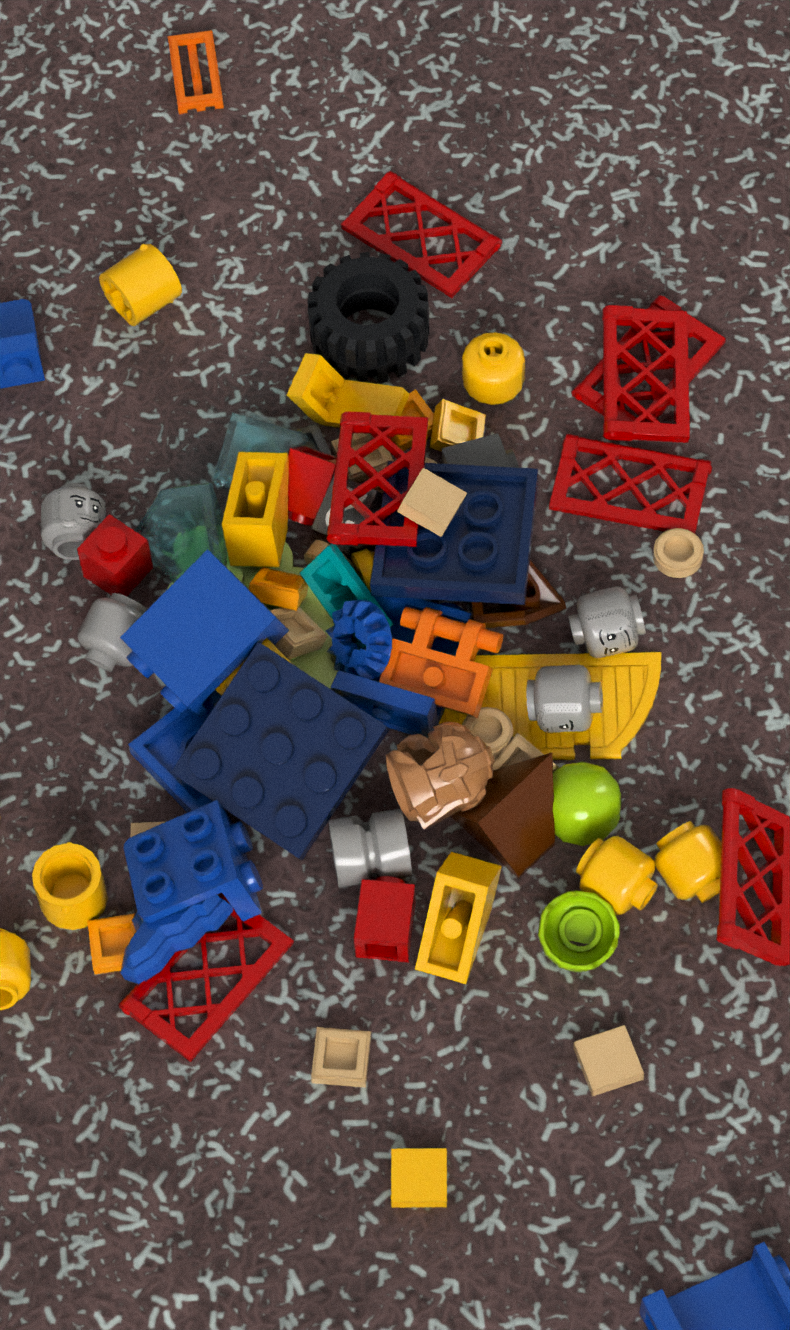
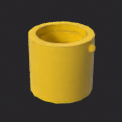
M141 244L139 249L99 276L101 288L109 303L131 326L138 325L167 304L172 303L182 293L181 283L173 267L166 257L151 244Z
M72 842L55 845L42 853L35 862L32 873L33 886L41 911L49 922L59 928L68 930L86 928L88 920L98 919L102 915L108 900L99 861L92 851Z

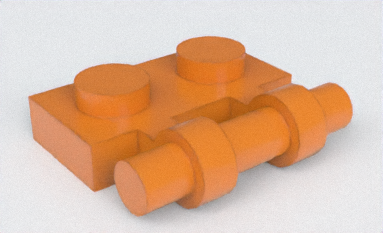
M406 606L401 614L400 625L416 630L412 644L392 638L391 656L385 670L381 674L379 682L435 698V704L438 707L478 718L493 669L490 666L474 661L480 649L498 653L502 646L503 634L486 629L485 623L469 619L467 623L442 617V611L425 607L421 611ZM437 636L459 643L455 656L431 649Z

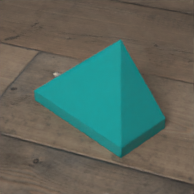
M336 544L328 545L300 572L302 578L331 618L332 612L342 609L345 601L368 600L381 609L390 628L394 625L376 599L371 596V592ZM353 633L352 642L357 644L358 649L365 648L366 645L362 644L361 640H358L355 637V633Z

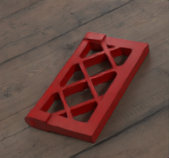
M392 171L384 175L368 196L341 223V229L379 253L390 255L392 261L396 262L401 259L406 262L409 272L416 270L422 280L450 298H453L487 260L500 249L503 240L490 234L403 180ZM394 191H397L414 203L387 206L386 199ZM421 211H429L450 224V226L423 229ZM416 212L419 230L390 233L388 215ZM383 216L386 234L379 235L363 225V223L369 217ZM458 234H466L479 242L480 245L473 251L460 252ZM453 235L456 253L427 256L425 238ZM420 238L423 257L416 258L393 244L392 241ZM457 262L458 269L450 278H447L429 265Z
M659 295L648 308L683 311L680 306L662 295ZM687 313L688 338L694 337L704 343L692 358H688L690 383L725 344L726 338ZM630 327L618 343L624 345L637 332ZM673 330L652 332L661 341L673 340ZM643 339L639 343L642 344L645 362H641V364L647 368L654 361L651 362L648 342ZM602 358L582 382L572 390L571 394L578 401L583 402L604 416V395L594 390L603 379ZM667 361L657 370L673 368V365ZM628 364L617 365V383L620 386L619 374L635 372ZM674 378L666 386L670 390L674 388ZM649 385L650 391L629 393L636 401L652 399V403L646 410L662 398L651 385ZM622 400L617 402V420L634 421L637 419V417L625 410ZM667 403L653 416L658 419L671 404Z
M619 305L605 306L602 309L603 437L608 440L620 441L646 440L688 443L690 438L687 311L633 308V306ZM617 325L631 326L637 334L624 345H620L617 342ZM656 328L673 329V347H667L652 331ZM643 339L662 355L647 368L628 352ZM619 358L638 374L624 387L617 383V360ZM667 361L673 365L674 388L672 390L668 389L652 374ZM644 380L662 396L648 410L629 394L630 391ZM622 400L639 417L634 421L617 420V402ZM667 403H670L674 407V424L660 423L653 415Z
M351 411L341 414L330 518L326 538L328 542L336 545L358 546V544L417 547L419 524L405 516L403 527L386 526L382 520L399 509L406 494L424 468L428 417L372 415L370 412ZM353 433L371 434L374 439L356 451L352 448ZM396 435L413 436L411 450L406 454L391 441ZM383 445L397 460L380 472H377L363 458ZM356 464L370 479L354 490L349 491L347 489L349 468ZM406 467L409 470L407 491L400 494L387 479ZM379 486L393 500L373 513L359 498ZM349 505L353 506L365 520L360 524L343 523L346 507Z
M566 434L562 443L563 449L549 503V510L664 532L670 529L681 528L689 530L694 534L696 533L708 475L712 472L710 460L694 459ZM578 451L605 457L584 470L576 462ZM618 460L643 463L653 467L630 479L618 463ZM611 465L624 484L601 495L588 477ZM666 469L694 473L692 482L679 488ZM659 474L673 493L650 505L636 486ZM582 481L595 500L586 501L567 497L569 487ZM630 490L644 509L641 511L608 505L607 502ZM677 499L686 509L684 519L660 515L655 512Z
M734 788L725 789L722 791L723 817L719 924L717 925L716 940L774 965H790V816L755 800V797ZM739 815H742L749 828L742 836L739 834ZM765 827L774 831V846L764 829ZM753 837L767 861L759 869L745 845ZM738 860L748 877L740 885L737 882ZM770 870L773 872V895L763 878ZM751 886H753L765 909V912L758 918L755 916L743 893ZM736 909L746 926L744 929L735 925ZM769 919L772 922L771 941L768 940L761 927Z
M223 893L217 894L220 898L228 902ZM233 909L230 915L237 919L238 930L206 933L197 942L201 943L202 970L171 973L172 967L188 949L175 952L163 970L149 980L137 984L118 1004L119 1008L124 1014L131 1016L191 1062L294 944V940L261 915L242 921ZM242 924L249 929L243 930ZM260 936L270 946L255 964L246 965L244 938ZM239 939L240 966L208 968L206 942ZM242 974L241 980L221 1003L212 1004L209 977ZM204 978L206 1005L174 1008L172 981ZM166 982L168 1009L152 1011L142 1001L158 983ZM207 1013V1019L189 1039L175 1027V1017ZM169 1017L170 1024L166 1022L163 1018Z

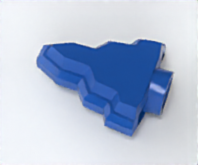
M215 895L152 923L144 922L138 912H136L132 919L136 933L125 948L121 975L125 980L136 984L149 980L163 970L175 952L193 948L207 931L218 930L233 912V907L218 895Z

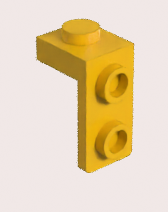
M305 353L287 396L314 422L340 428L341 414L348 411L370 412L372 415L401 416L409 398V393L403 387L345 380L321 355Z

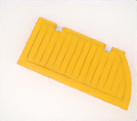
M661 652L619 653L602 658H594L589 653L476 655L474 661L490 666L493 669L481 708L492 707L504 712L511 720L513 737L519 733L544 755L552 752L553 760H574V745H590V759H621V751L640 730L653 706L661 674ZM583 665L590 672L592 682H601L603 712L593 713V720L589 729L583 732L547 733L539 728L537 721L529 720L526 698L527 681L535 680L536 674L541 667ZM445 709L439 724L455 722L462 725L467 715Z

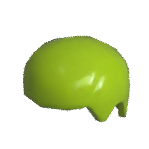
M583 761L565 764L553 772L555 835L563 842L580 846L592 844L598 838L604 840L617 827L620 820L621 793L618 782L603 766Z
M576 890L568 891L554 898L542 911L538 939L545 956L559 968L572 972H584L595 969L612 956L618 946L620 923L612 905L596 893ZM570 941L584 943L588 945L576 946L572 944Z

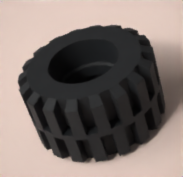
M370 252L360 253V258L351 259L350 255L340 258V265L335 266L330 263L323 269L324 277L317 276L312 283L313 292H309L307 300L310 339L314 354L321 355L333 368L337 367L338 373L345 380H348L350 375L353 374L357 375V381L368 383V377L377 376L378 384L388 382V373L394 371L398 378L406 374L407 362L415 367L421 360L420 351L426 352L429 335L428 293L426 286L421 285V276L417 271L408 272V264L401 259L394 263L391 262L390 255L380 253L379 257L375 258L370 257ZM367 309L380 310L390 315L388 319L372 325L357 324L347 319L350 315Z

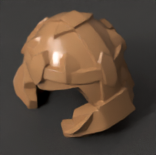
M444 722L434 726V731L428 733V738L421 734L409 735L397 744V750H392L389 754H386L387 771L400 809L409 821L419 822L424 830L460 810L463 812L478 806L486 795L485 786L488 779L493 778V763L495 759L490 746H486L479 736H474L469 728L459 723Z

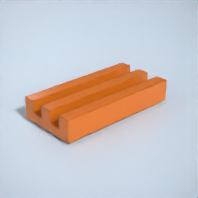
M212 30L168 36L178 113L185 114L190 109H196L197 112L206 111L205 107L212 106L215 109L224 108ZM205 43L212 87V93L203 94L196 44ZM187 45L194 89V96L185 97L178 46Z

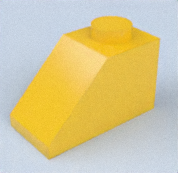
M238 452L222 520V529L230 566L280 567L288 531V453Z
M450 852L436 874L415 970L459 983H467L492 910L502 866Z

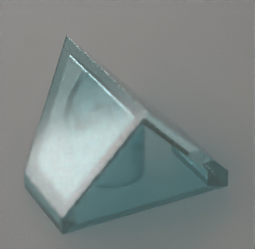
M232 412L213 482L217 489L231 484L238 452L285 453L290 448L304 445L309 442V439L305 432L251 414Z
M211 482L161 489L135 529L137 533L148 539L151 558L173 583L207 549L227 567V548L222 529L224 514Z

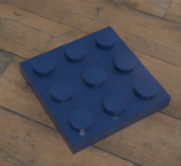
M388 461L387 466L393 463L394 461ZM425 463V469L467 492V495L442 537L419 525L417 547L376 545L370 581L371 596L525 605L538 490V469ZM404 467L387 479L400 494L407 491L409 470ZM384 491L381 508L393 500ZM396 510L382 520V522L386 526L403 527L404 516Z
M258 642L171 773L212 801L218 800L224 809L298 859L303 860L390 729Z

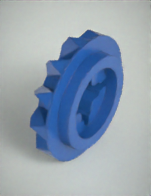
M368 600L345 601L342 609L332 612L334 626L326 630L327 634L332 638V646L327 652L336 656L334 670H340L370 680L376 679L385 670L391 656L392 635L389 623L384 613L374 603ZM353 633H355V637L358 640H361L362 644L366 645L365 648L358 649L357 644L352 642Z

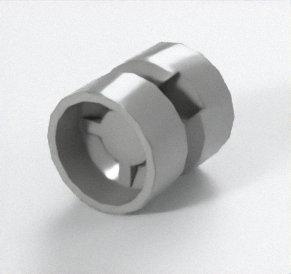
M401 809L372 813L369 821L365 823L357 815L328 820L339 888L361 885L362 879L369 880L371 874H377L379 877L391 876L396 878L412 876L409 845Z

